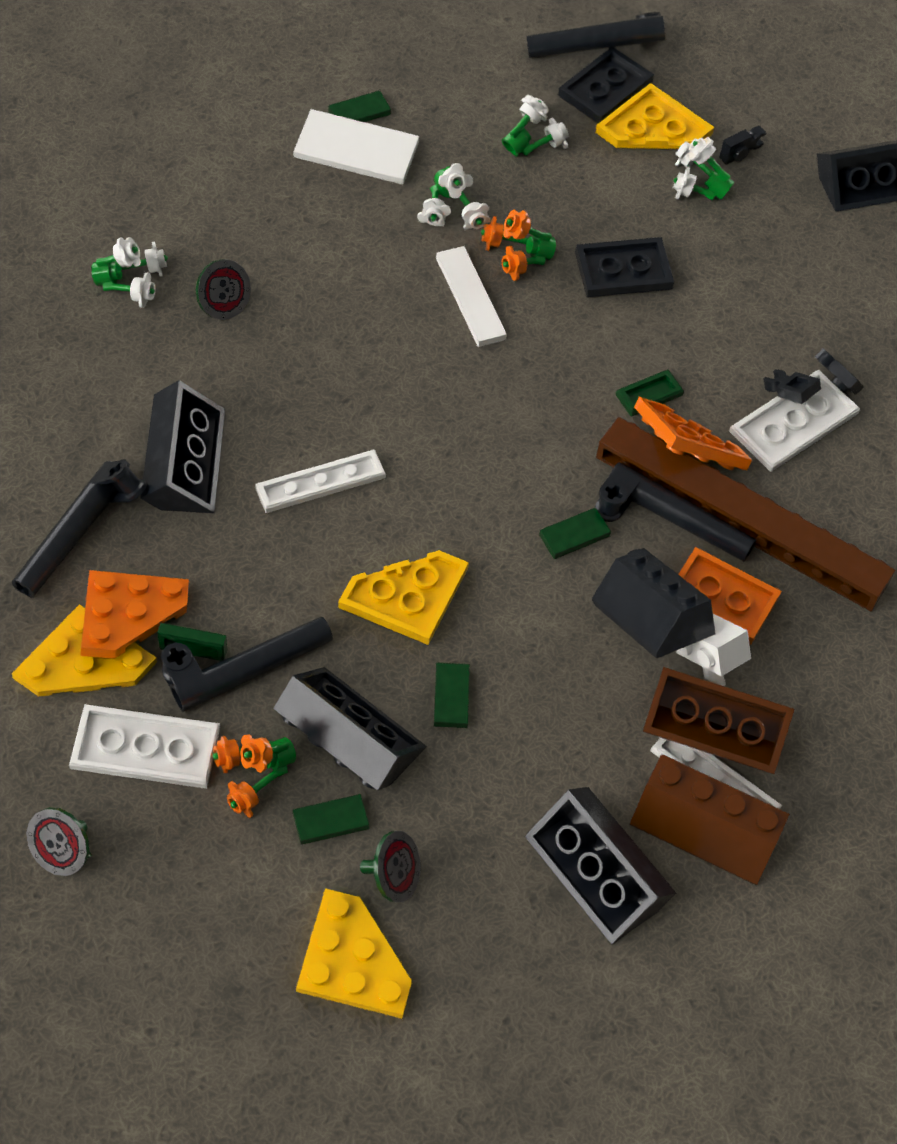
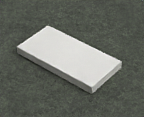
M311 109L294 149V157L403 185L419 144V136Z
M819 369L809 376L820 379L821 390L803 404L794 403L777 396L730 427L729 432L770 472L859 414L860 408Z
M84 704L69 767L73 770L207 789L213 763V747L217 744L220 723Z

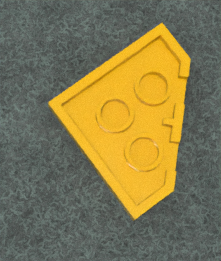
M650 83L598 123L595 133L616 148L679 149V146L686 141L691 144L695 138L705 139L711 137L714 126Z
M438 550L428 553L426 558L409 562V559L384 566L382 571L366 575L365 572L354 575L339 599L338 608L429 645L468 570L469 562Z
M79 604L15 669L12 677L38 697L49 696L52 693L101 690V688L114 686L129 687L136 686L157 663V657L135 642L126 647L125 652L115 659L80 656L85 608Z
M325 888L296 986V992L403 1019L412 980L361 898Z

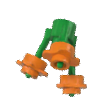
M512 210L504 224L496 223L497 217L493 216L491 224H485L481 231L482 241L486 242V251L490 250V246L499 247L502 240L526 244V252L531 254V258H526L521 250L514 251L512 246L506 247V255L502 258V268L505 273L511 275L513 281L519 280V274L526 272L527 265H544L545 259H552L555 253V238L551 233L531 228V220L528 217V213L524 210L520 213ZM527 234L533 235V236H530L529 238H525V237L527 236Z
M247 734L241 739L242 748L238 747L235 739L227 740L226 736H221V740H217V746L213 747V759L217 767H222L224 774L228 773V770H231L232 767L240 765V756L241 763L246 769L256 768L259 773L269 768L273 769L271 773L252 787L244 781L238 785L233 781L228 783L230 794L227 796V802L236 813L243 812L248 818H251L253 816L251 809L259 804V798L256 793L277 777L288 773L287 765L295 762L296 751L292 742L287 737L268 741L263 737L253 739L250 734Z

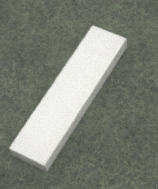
M462 246L438 252L436 259L477 346L481 347L506 340L507 334L465 247Z
M374 449L255 484V488L265 513H269L385 479L386 473Z
M659 738L651 748V752L659 758L661 754L666 755L778 809L782 807L780 803L712 754L663 738Z

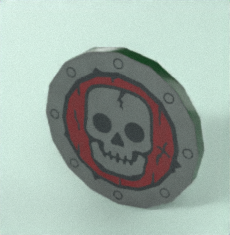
M221 259L213 261L204 267L198 277L195 289L197 302L202 311L212 318L221 320L233 318L243 311L249 301L251 285L250 278L241 265L235 261Z
M49 807L37 812L29 821L26 832L28 847L33 858L48 872L60 876L77 873L87 863V859L92 856L86 834L87 824L83 820H77L67 811L61 808Z
M391 831L384 835L377 845L374 860L361 861L360 871L363 874H374L380 893L388 901L404 902L413 895L420 877L418 848L412 837L406 832Z

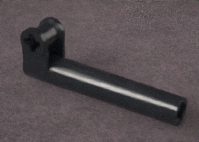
M660 12L637 14L636 19L528 35L526 36L529 58L665 41L663 15Z
M126 459L103 463L12 580V585L17 591L33 598L109 503H128L138 498L144 492L147 483L144 479H138L130 470V464Z
M621 462L615 465L599 490L600 498L596 502L595 507L606 522L618 520L633 501L745 562L757 540Z
M319 617L202 670L191 650L186 645L172 643L162 651V674L182 712H185L332 641L333 635L327 621L323 617Z

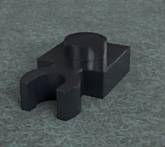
M759 125L752 128L749 132L745 129L724 139L719 158L725 164L732 161H742L748 155L749 150H756L764 145L760 138L765 136L767 132Z
M824 348L815 356L835 376L831 381L843 393L849 389L855 395L864 388L860 381Z
M775 369L773 371L774 379L763 378L765 390L777 392L778 397L794 403L803 404L821 390L820 379L798 372L789 376L786 375L785 371Z

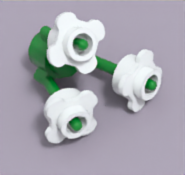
M526 95L525 98H522L521 101L524 104L519 110L523 118L502 139L504 147L516 157L521 152L528 156L534 149L548 142L553 148L560 145L564 149L568 148L566 139L569 138L567 128L562 122L556 123L553 117L549 119L550 125L544 128L546 136L529 144L532 138L524 127L529 121L538 124L541 120L546 121V114L549 109L539 98H533L531 95Z
M709 137L705 139L695 138L691 144L686 141L679 146L676 152L679 158L675 165L678 167L682 163L686 170L684 174L679 172L673 180V189L677 190L675 199H679L680 195L688 198L691 191H695L706 196L711 201L715 196L721 200L734 184V181L730 179L731 175L725 172L711 157L716 148L712 145L714 141ZM707 161V162L711 165V167L714 169V171H712V170H711L706 164H704L703 162ZM693 163L709 176L704 183L708 189L695 185L697 176L689 173L690 166Z
M454 163L451 167L447 166L435 174V185L430 188L432 198L424 201L423 210L418 213L417 218L421 223L427 222L430 225L443 227L445 225L444 220L447 215H450L451 209L442 200L438 199V196L460 198L465 206L461 214L465 221L464 230L470 228L480 229L485 224L490 223V217L487 214L489 206L486 203L469 202L463 190L473 184V178L471 175L464 173L463 167L459 163Z
M120 237L117 239V244L113 246V255L98 258L96 262L92 263V278L96 286L103 285L104 291L118 290L130 292L132 301L139 302V307L145 308L148 300H153L155 296V284L151 282L150 273L159 272V276L162 277L161 268L167 267L166 261L168 257L164 254L163 249L157 250L156 243L152 242L153 248L144 250L146 259L140 260V249L131 237L126 238V240ZM148 266L149 273L145 272L143 278L135 277L131 285L116 283L117 280L122 278V270Z

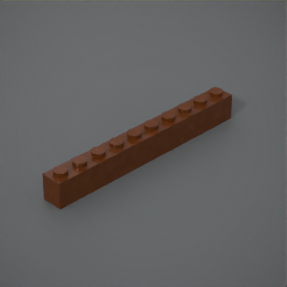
M618 417L599 441L597 459L613 468L618 462H621L753 537L757 540L754 547L870 612L874 609L893 577L895 569L888 566L884 561L871 557L859 550L855 545L844 542L826 529L815 526L803 519L799 514L790 512L777 505L770 498L759 495L747 488L743 483L736 482L721 474L716 468L709 467L694 459L690 454L684 452L683 455H679L670 451L663 439L647 433L632 422H627Z

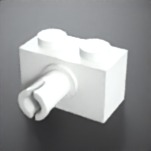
M713 614L715 635L679 649L676 653L702 666L704 680L725 686L724 675L751 659L748 630Z

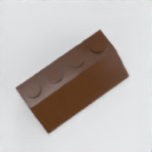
M663 667L643 732L774 775L795 709Z
M661 754L629 825L757 886L790 814Z

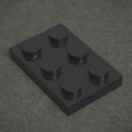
M612 47L559 87L558 96L595 122L600 123L648 84L653 83L654 74Z
M662 237L576 245L575 254L586 297L673 290L674 279Z

